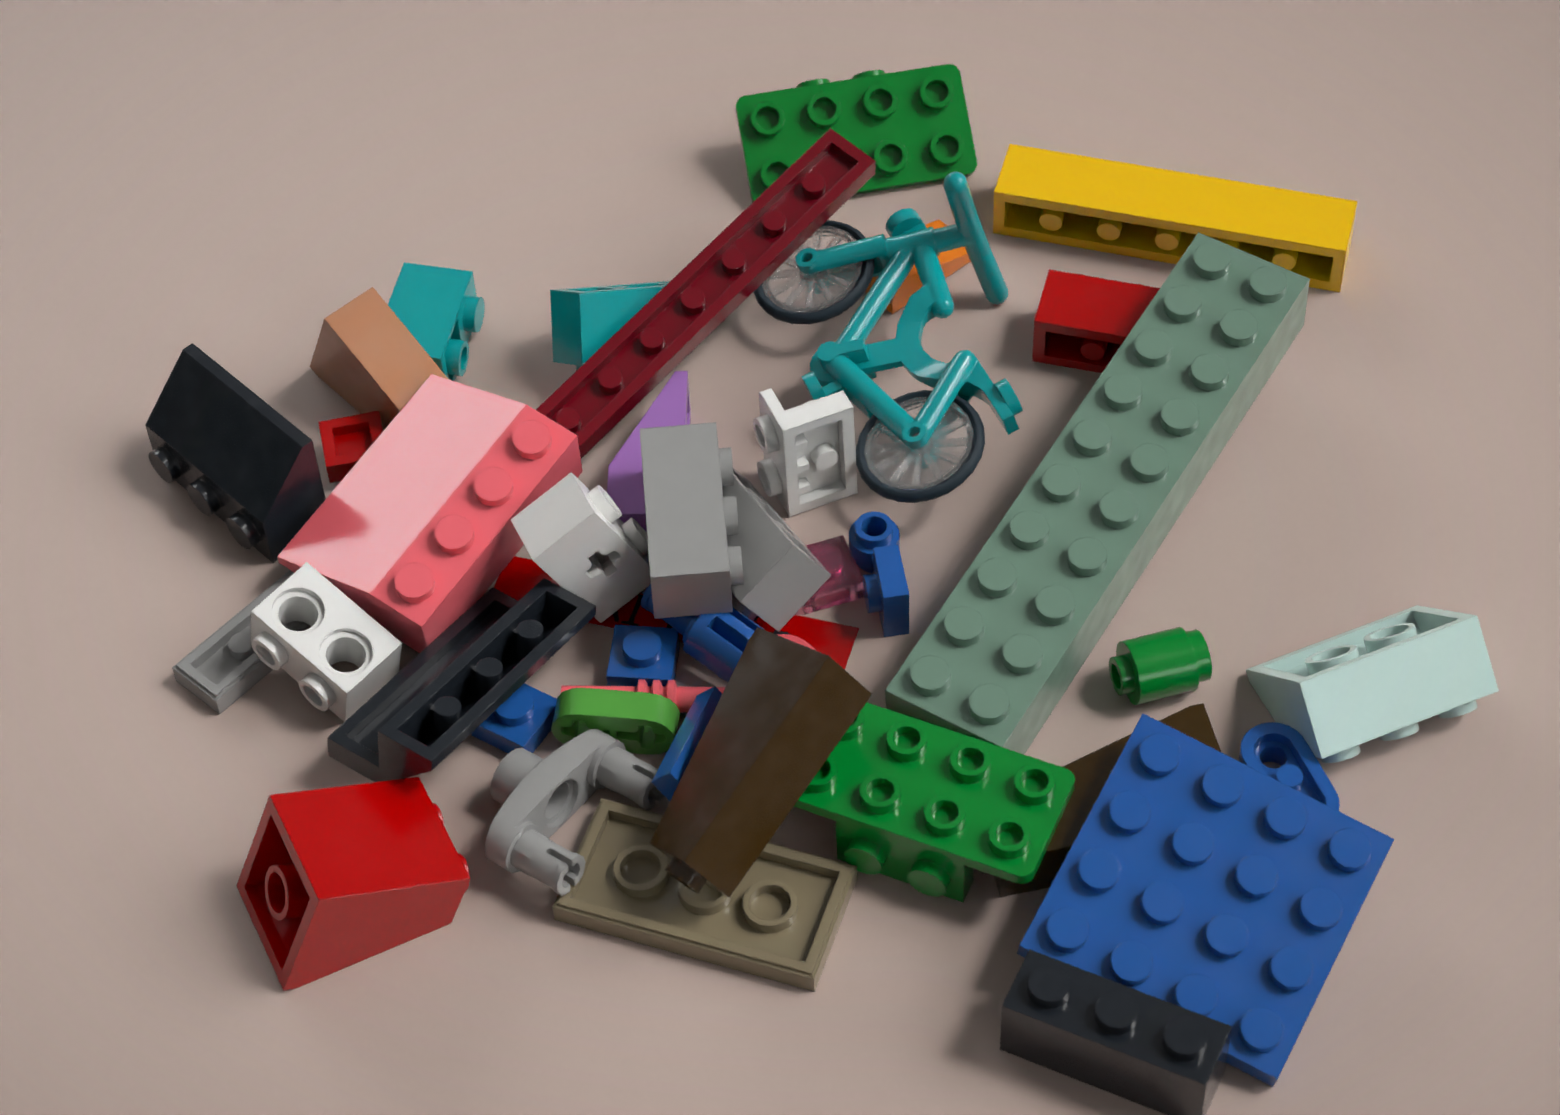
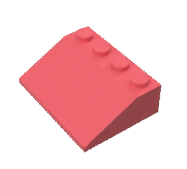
M431 374L277 556L278 562L294 573L306 562L309 563L395 638L421 653L483 596L524 545L511 519L572 472L578 478L583 472L578 436L527 404Z

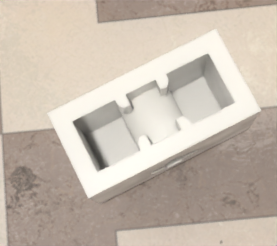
M571 472L511 519L532 560L562 588L596 605V615L594 617L600 623L651 584L647 533L635 519L630 518L625 523L619 519L622 516L620 509L600 485H597L590 491Z

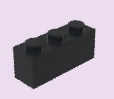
M1029 949L1002 1004L1000 1050L1165 1115H1206L1226 1070L1232 1026Z

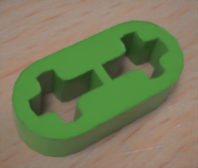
M571 688L563 691L557 697L551 731L556 739L565 744L590 729H598L624 743L626 751L630 753L661 754L668 751L677 734L680 711L674 702L658 694L593 688Z

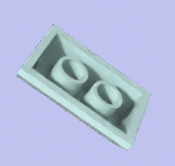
M1419 605L1246 669L1250 684L1274 721L1286 724L1297 730L1304 737L1315 757L1320 758L1323 763H1335L1350 759L1361 752L1360 744L1378 737L1381 740L1389 741L1410 736L1419 730L1418 722L1438 715L1440 718H1452L1467 714L1478 707L1477 699L1499 691L1478 616Z

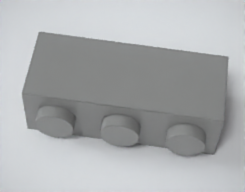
M716 422L640 428L654 619L733 612L731 586L744 585L741 546L728 547L727 535L739 534L736 496L723 497L722 486L734 485L731 447H718Z

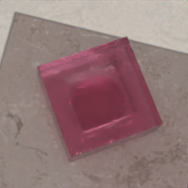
M843 535L806 545L831 576L801 607L805 615L864 598L863 577Z

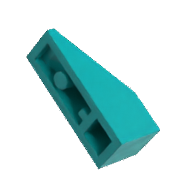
M670 281L550 290L553 362L576 365L577 371Z

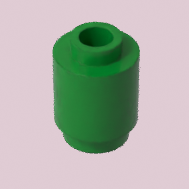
M1176 627L1118 642L1116 656L1109 659V673L1117 694L1120 696L1126 694L1132 704L1139 705L1195 691L1198 688L1199 682L1210 680L1212 676V662L1207 643L1199 630L1195 629L1186 632L1182 627Z

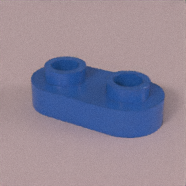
M1268 722L1254 726L1244 735L1240 746L1239 762L1339 811L1340 801L1335 788L1306 740L1297 730L1286 724ZM1274 762L1281 767L1269 768L1263 765V763Z

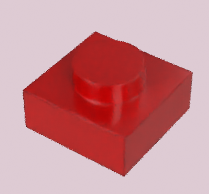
M379 411L318 422L329 483L342 481L383 432Z

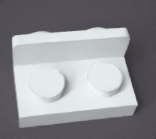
M771 388L759 392L760 417L753 419V426L757 441L764 455V460L757 462V471L765 493L769 497L777 495L789 517L857 494L854 408L844 391L817 400H811L784 410Z

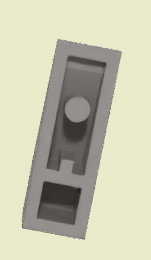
M733 468L734 485L722 486L723 497L736 496L739 534L727 535L728 547L741 546L744 585L731 586L732 607L752 621L759 616L779 632L830 578L831 574L751 482Z

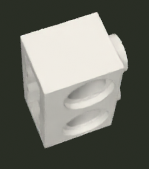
M307 562L251 611V645L260 660L271 669L279 670L282 668L299 683L302 694L314 707L321 711L330 709L343 722L399 673L402 643ZM292 621H302L309 624L311 628L304 631H292L284 627V625ZM347 661L354 663L359 669L352 672H340L333 669L331 665Z

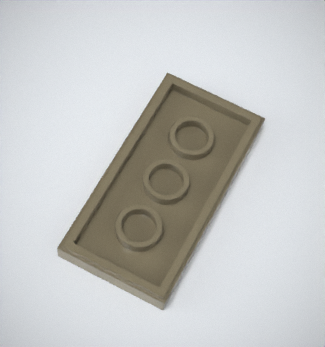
M603 798L600 799L577 851L585 859L583 876L576 886L570 884V892L563 896L558 894L552 907L554 920L815 992L857 882V866L768 843L730 898L707 885H704L699 894H697L664 870L671 859L650 844L663 814Z

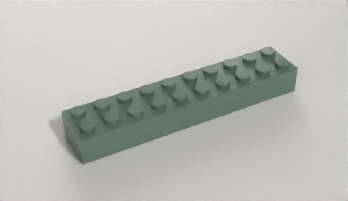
M1198 232L885 689L886 709L1025 755L1304 326L1309 278Z

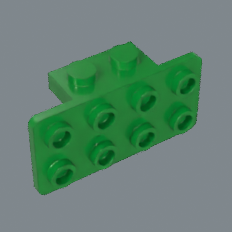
M953 64L886 74L883 70H870L858 73L852 79L834 82L823 78L812 79L798 84L796 88L745 95L736 102L735 113L752 203L830 128L875 160V175L854 195L944 181L945 176L954 171L961 172L965 177H968L974 173L977 167V158L960 70Z
M867 702L794 807L836 821L837 859L857 866V871L870 875L879 873L908 883L925 895L932 897L945 896L963 903L973 883L974 869L1018 884L1028 883L1034 878L1075 787V776L1069 769Z

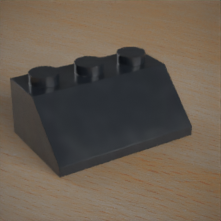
M192 343L184 348L145 424L153 450L148 454L149 460L155 471L167 483L176 481L185 488L193 503L203 514L207 516L215 514L224 521L232 536L245 549L254 547L274 563L278 560L277 556L326 499L313 441Z

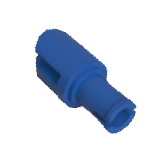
M650 584L641 599V607L654 615ZM734 607L733 612L659 618L683 636V650L686 654L727 683L750 637L757 627L763 629Z

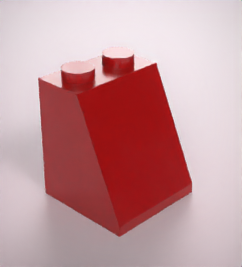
M413 777L269 795L236 886L284 991L304 986L451 924L462 897L468 890L471 878L466 859L462 854L457 853L444 827L440 808L437 804L432 803L420 778Z

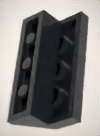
M545 578L519 601L492 587L327 737L328 756L373 782L405 779L432 771L596 615V605Z

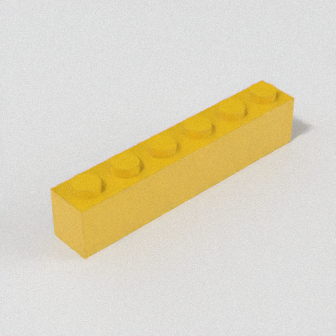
M1009 144L994 190L993 233L1177 264L1199 232L1310 279L1309 287L1340 292L1352 241L1358 201Z

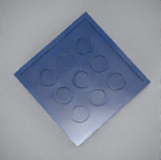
M1142 713L1024 935L1017 954L1025 958L1029 949L1232 1026L1227 1063L1273 1087L1394 839Z

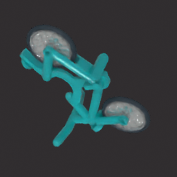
M956 171L945 176L943 183L956 224L937 229L933 227L927 228L914 209L905 208L895 212L888 219L886 231L890 236L889 238H886L884 234L865 238L859 230L849 224L827 220L754 291L758 304L767 314L775 319L790 324H814L836 317L852 307L865 293L872 278L878 276L837 341L824 342L818 347L810 361L811 372L801 376L812 400L844 391L849 401L869 418L858 438L856 465L861 478L872 491L886 499L897 502L918 503L936 499L960 486L974 472L983 454L985 432L979 414L969 404L973 396L983 400L991 407L1008 435L1019 429L1014 416L1023 411L1020 401L1007 379L1004 378L993 384L975 354L970 350H961L954 355L950 362L944 363L932 359L923 350L921 344L925 324L935 317L940 319L947 318L954 311V302L938 259L940 252L965 247L987 300L992 304L998 305L1004 303L1009 295L1007 285L977 214L967 178L961 172ZM915 265L922 287L910 296L898 321L895 339L866 344L865 340ZM904 367L913 378L934 389L911 392L892 399L872 378H877L876 372Z

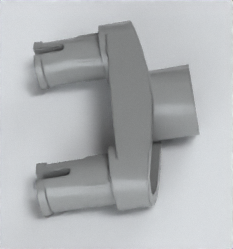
M590 729L581 733L544 759L522 747L512 750L498 765L491 782L490 794L493 800L502 804V807L494 817L487 833L485 842L486 858L511 873L521 871L553 888L554 892L562 896L571 891L570 884L576 886L583 876L585 859L580 854L573 853L549 840V837L597 789L606 787L615 793H620L633 800L640 807L651 810L655 807V800L660 802L664 797L651 782L658 769L638 759L626 751L624 743L598 729Z

